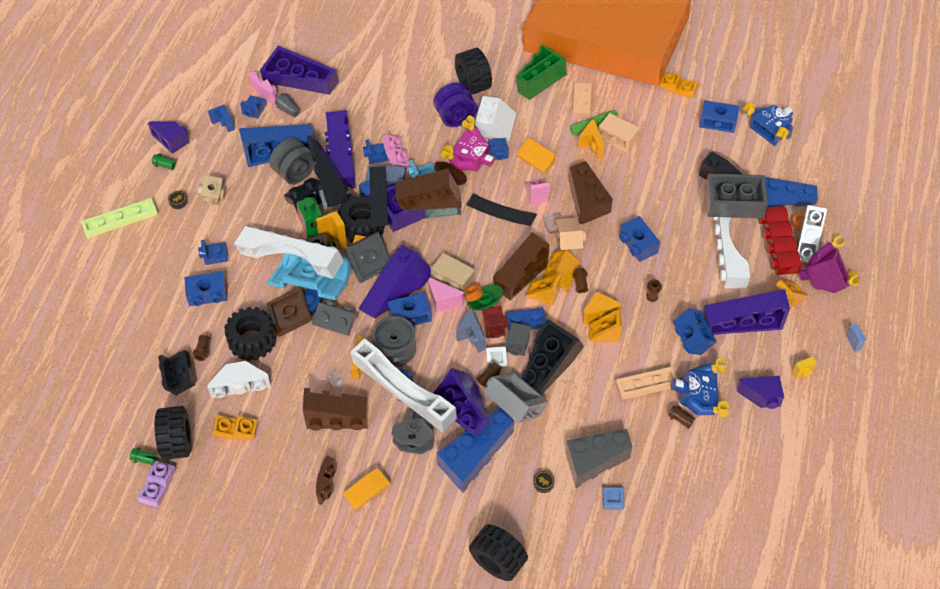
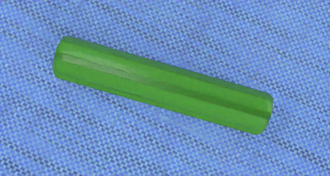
M611 110L571 125L570 131L572 135H577L583 132L591 120H595L598 127L609 113L615 116L619 115L616 110Z

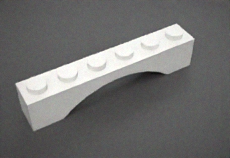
M713 217V220H716L714 233L718 235L716 249L720 250L718 264L722 266L720 280L724 282V288H747L750 280L748 261L739 254L731 241L729 223L732 218Z
M245 226L234 243L241 255L252 258L277 253L299 256L312 265L317 275L332 279L344 262L340 251L335 247H326L319 243L294 239L288 235L282 236L272 231L260 230L256 227Z
M365 338L351 351L352 361L355 366L442 433L457 419L456 407L440 395L426 391L408 379L378 348Z

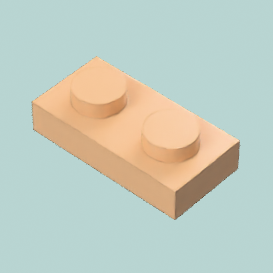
M574 82L573 113L590 114L592 83Z

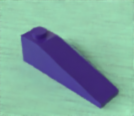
M401 245L384 267L360 305L359 310L373 318H377L388 310V301L408 297L416 289L420 290L423 288L429 278H431V268L417 252Z
M451 368L433 394L440 395L456 407L457 419L455 422L473 435L478 436L489 422L478 386L469 373Z

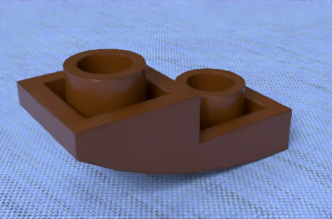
M329 456L325 457L316 482V496L320 505L323 504L325 499L328 500L333 492L331 479L336 473L334 459Z

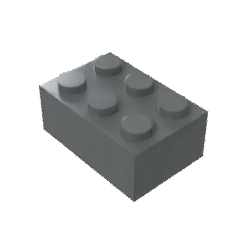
M708 174L705 186L708 217L764 218L768 206L765 175Z

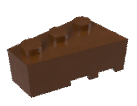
M584 161L571 166L569 185L579 224H585L611 213L613 199L588 163Z
M449 169L395 182L396 201L403 211L462 208L460 189Z
M533 232L493 277L494 285L501 286L504 292L503 296L510 301L548 265L550 244Z
M304 388L303 414L307 429L315 431L321 429H368L369 407L367 397L342 394L339 397L329 395L330 391H323L322 394L310 392V388Z

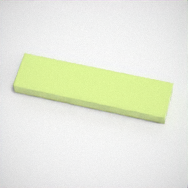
M151 197L83 220L81 224L86 237L90 238L158 215V212Z

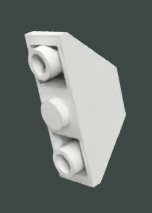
M807 206L797 245V251L802 262L808 263L810 257L818 250L827 208Z
M247 361L225 364L208 384L211 398H223L227 395H240L249 391H262L266 388H271L268 374Z

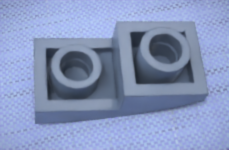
M391 165L368 166L365 181L370 180L369 167L386 166L387 187L393 186L395 182L405 180L406 168Z

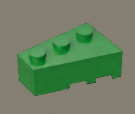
M542 44L540 51L532 56L531 62L526 64L516 76L518 93L530 100L566 76V58Z

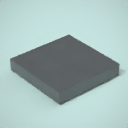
M378 232L344 248L359 283L381 273L390 260Z

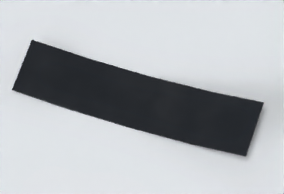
M386 166L369 167L371 226H388Z
M474 193L466 204L471 208L496 218L531 226L537 216L535 213L520 211L489 201Z

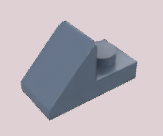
M470 309L456 331V340L461 341L469 338L471 345L475 346L479 353L485 351V338L472 309Z

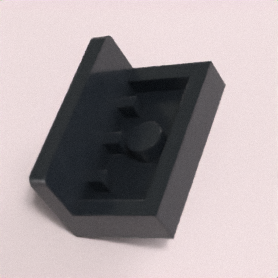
M315 178L307 179L301 186L293 187L288 193L284 194L285 200L294 205L297 214L298 201L314 197L318 205L322 203L318 189L321 181Z
M183 350L170 358L164 355L158 356L159 370L162 376L161 383L166 391L178 395L195 386L188 351Z

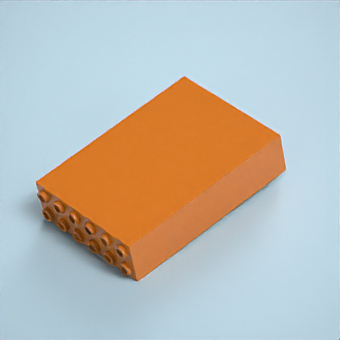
M536 0L533 10H530L527 21H524L522 25V31H524L522 38L524 51L537 54L540 51V46L543 44L566 58L568 63L659 86L688 22L691 0Z

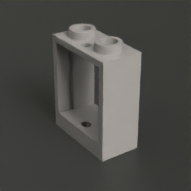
M514 372L492 376L487 381V387L483 392L518 423L539 417L548 403V400Z

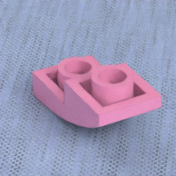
M255 71L249 72L250 85L254 91L263 99L274 104L276 100L275 95H277L275 86L270 85L268 80L263 81L261 76L258 77Z
M387 134L383 136L384 148L392 165L408 168L407 150H402L401 137Z

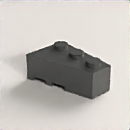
M627 429L567 440L565 453L575 488H578L582 483L591 478H596L603 471L610 470L630 459L633 446Z

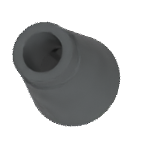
M282 93L275 100L278 109L294 118L299 115L301 110L288 94Z

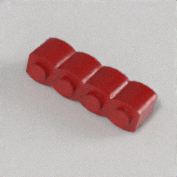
M785 206L767 207L764 218H759V223L763 225V238L767 240V253L772 258L771 268L775 270L776 275L799 274L802 263L797 251V244L793 236L787 209Z

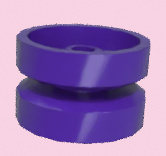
M451 83L444 86L435 94L433 99L435 109L439 113L442 122L448 127L462 126V121H467L466 118L468 116L474 118L478 111V105L471 96L467 86L463 83Z

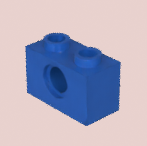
M704 100L699 127L734 133L739 106Z
M640 216L621 224L619 238L622 243L628 246L632 256L636 257L639 262L659 252L660 241Z
M223 271L184 277L185 293L189 306L227 301L226 282Z
M425 292L388 301L390 316L403 317L411 322L413 326L432 321L431 309Z
M688 308L673 321L676 332L680 336L684 349L688 354L702 355L717 343L701 310Z

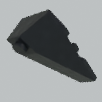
M314 135L307 136L311 157L317 163L314 171L321 181L318 189L324 209L345 203L346 199H351L353 196L351 187L347 186L346 181Z
M711 151L702 161L699 176L706 180L708 174L747 175L734 160L717 151Z
M549 319L535 337V344L532 352H530L527 368L524 370L521 378L540 395L573 363L584 348L577 337Z

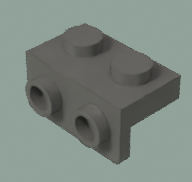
M326 300L325 304L318 302L312 325L350 336L354 319L358 318L359 314L353 313V308L343 306V309L336 307V303Z

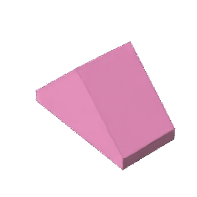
M543 179L524 182L530 205L548 202L549 182Z
M429 278V293L436 312L459 307L464 304L463 291Z

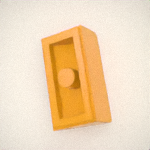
M531 138L524 142L517 153L519 158L542 173L548 171L556 161L554 153Z

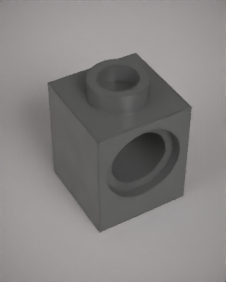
M512 322L506 341V352L516 356H525L530 340L531 326Z

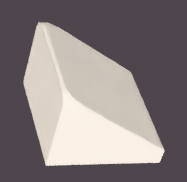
M506 347L486 348L487 365L495 362L500 367L507 366Z

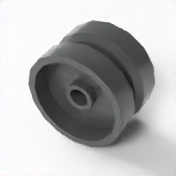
M297 138L285 139L274 149L270 156L269 164L288 184L295 185L305 180L311 174L316 161H313L310 150Z
M389 316L381 319L374 326L372 331L373 345L395 367L403 366L414 358L416 339L415 329L411 322L403 317Z

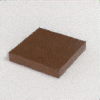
M301 287L267 303L278 337L313 321Z

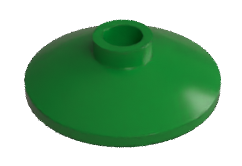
M499 285L482 287L483 295L475 301H467L468 307L474 311L492 308L503 296L502 287Z

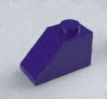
M150 121L148 123L151 135L172 154L189 143L188 131L184 126H180L176 122Z
M780 376L739 379L736 389L742 396L760 408L775 409L781 407L784 393Z

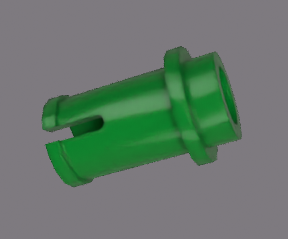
M158 153L153 155L152 164L155 167L160 166L173 171L176 166V160L164 157Z
M140 447L133 448L130 453V460L133 463L141 462L153 466L154 460L158 459V453L144 451Z

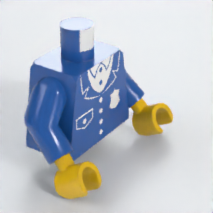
M747 102L743 107V110L747 111L749 116H752L750 128L773 146L777 145L781 139L785 141L791 138L793 130L791 125L793 111L791 108L786 107L782 110L776 105L756 108L751 102Z
M718 358L715 365L710 363L690 369L680 379L674 378L672 380L671 390L679 392L681 405L688 407L698 416L715 415V413H718L720 417L728 415L729 403L727 401L718 403L717 373H714V371L719 373L726 372L727 366H719L726 363L725 358Z

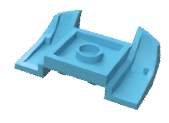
M285 253L278 268L267 281V285L285 288L287 284L318 290L319 297L336 300L347 285L351 273L350 262L340 254L344 262L332 279L317 275L312 265L305 259Z

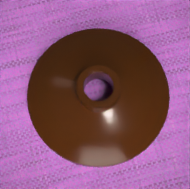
M447 162L435 163V172L449 169L457 185H464L467 182L464 172L458 170L454 165Z

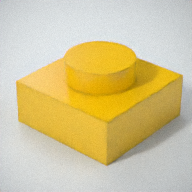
M812 356L795 363L792 371L795 379L806 378L813 374L817 364L814 357Z

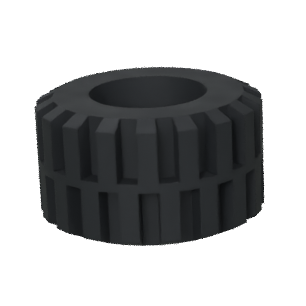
M473 48L456 54L455 70L458 80L467 86L471 95L492 87L491 68L486 56L479 48Z
M352 196V199L348 198L345 200V203L340 205L338 214L344 223L348 242L353 243L355 235L367 237L375 232H378L379 235L384 233L385 226H371L370 196ZM360 218H366V219H368V220L363 221V222H357V221H355V220L360 219Z
M247 307L246 310L241 308L238 313H232V318L228 317L227 324L224 326V332L228 347L234 356L237 355L239 359L245 358L247 361H250L251 358L258 360V357H265L266 352L270 353L272 347H275V340L277 339L274 323L271 316L265 310L260 311L257 307L254 309ZM251 330L259 331L256 335L252 337L242 336L244 333Z
M184 406L158 408L154 419L156 446L161 459L170 460L189 457L192 448V437L187 410Z
M485 525L469 545V551L474 560L489 574L504 581H512L528 560L527 552L522 544L509 532L495 525Z

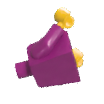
M834 233L832 235V242H827L810 257L806 269L800 270L801 280L811 279L814 288L817 290L822 289L836 293L849 287V284L857 286L860 282L856 271L847 272L838 248H834L835 246L841 247L845 244L843 238L840 241H836L841 237L840 233Z

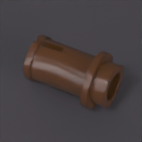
M577 268L573 273L576 292L580 294L588 291L586 280L588 273L584 268Z
M656 279L647 283L648 292L646 296L648 301L656 302L659 298V292L662 290V284Z
M200 335L198 337L196 349L193 350L194 358L198 361H204L209 355L207 351L211 338L207 335Z
M489 363L487 365L488 368L476 378L481 386L486 387L487 381L492 376L500 375L501 368L497 363Z
M675 405L668 414L671 420L678 421L688 429L696 419L681 410L680 406L677 407Z

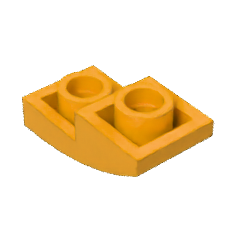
M664 73L659 84L661 88L671 93L694 98L699 87L698 81L682 80L681 74Z
M216 415L211 436L226 439L253 440L257 420L237 416V419Z
M376 468L350 487L343 495L351 506L358 511L373 497L376 498L391 483L382 471Z

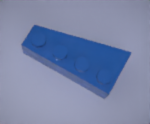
M311 124L239 128L248 167L269 163L272 152L285 139L297 138L310 150L307 136L314 135Z
M501 407L488 416L489 422L478 436L466 431L437 452V465L462 493L465 492L471 481L475 480L480 470L489 463L495 452L503 446L514 432V420Z

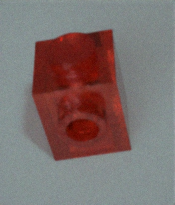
M502 307L482 308V322L486 338L505 336V328H508L507 316H503Z

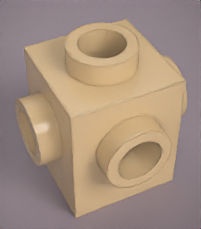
M204 175L203 184L198 185L197 191L201 202L206 205H218V200L223 199L224 189L221 188L223 178Z

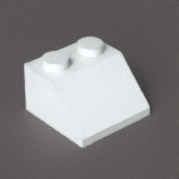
M483 96L475 120V127L478 128L483 137L494 139L506 138V141H510L517 113L500 98Z

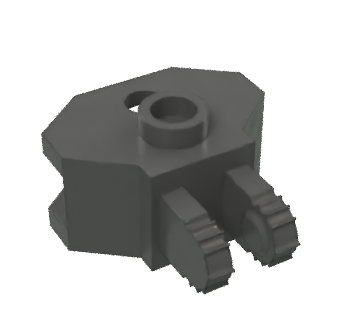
M410 408L408 417H405L404 421L393 426L392 442L401 452L423 454L433 449L434 432L426 425V419L420 416V419L414 418L416 412Z

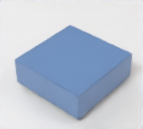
M857 324L850 326L846 337L854 352L859 351L866 339Z
M603 487V509L624 510V487Z

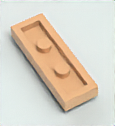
M672 366L616 379L615 384L621 400L671 389L672 380L678 378Z

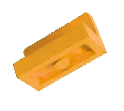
M337 211L316 219L318 234L327 233L331 239L335 238L340 249L347 247L345 226Z
M568 249L555 251L548 262L542 278L559 274L561 276L560 287L564 291H568L573 281L574 270L579 267L580 262Z

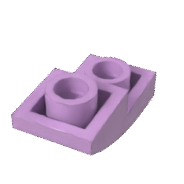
M155 461L146 476L147 482L138 495V502L158 507L171 482L175 466Z

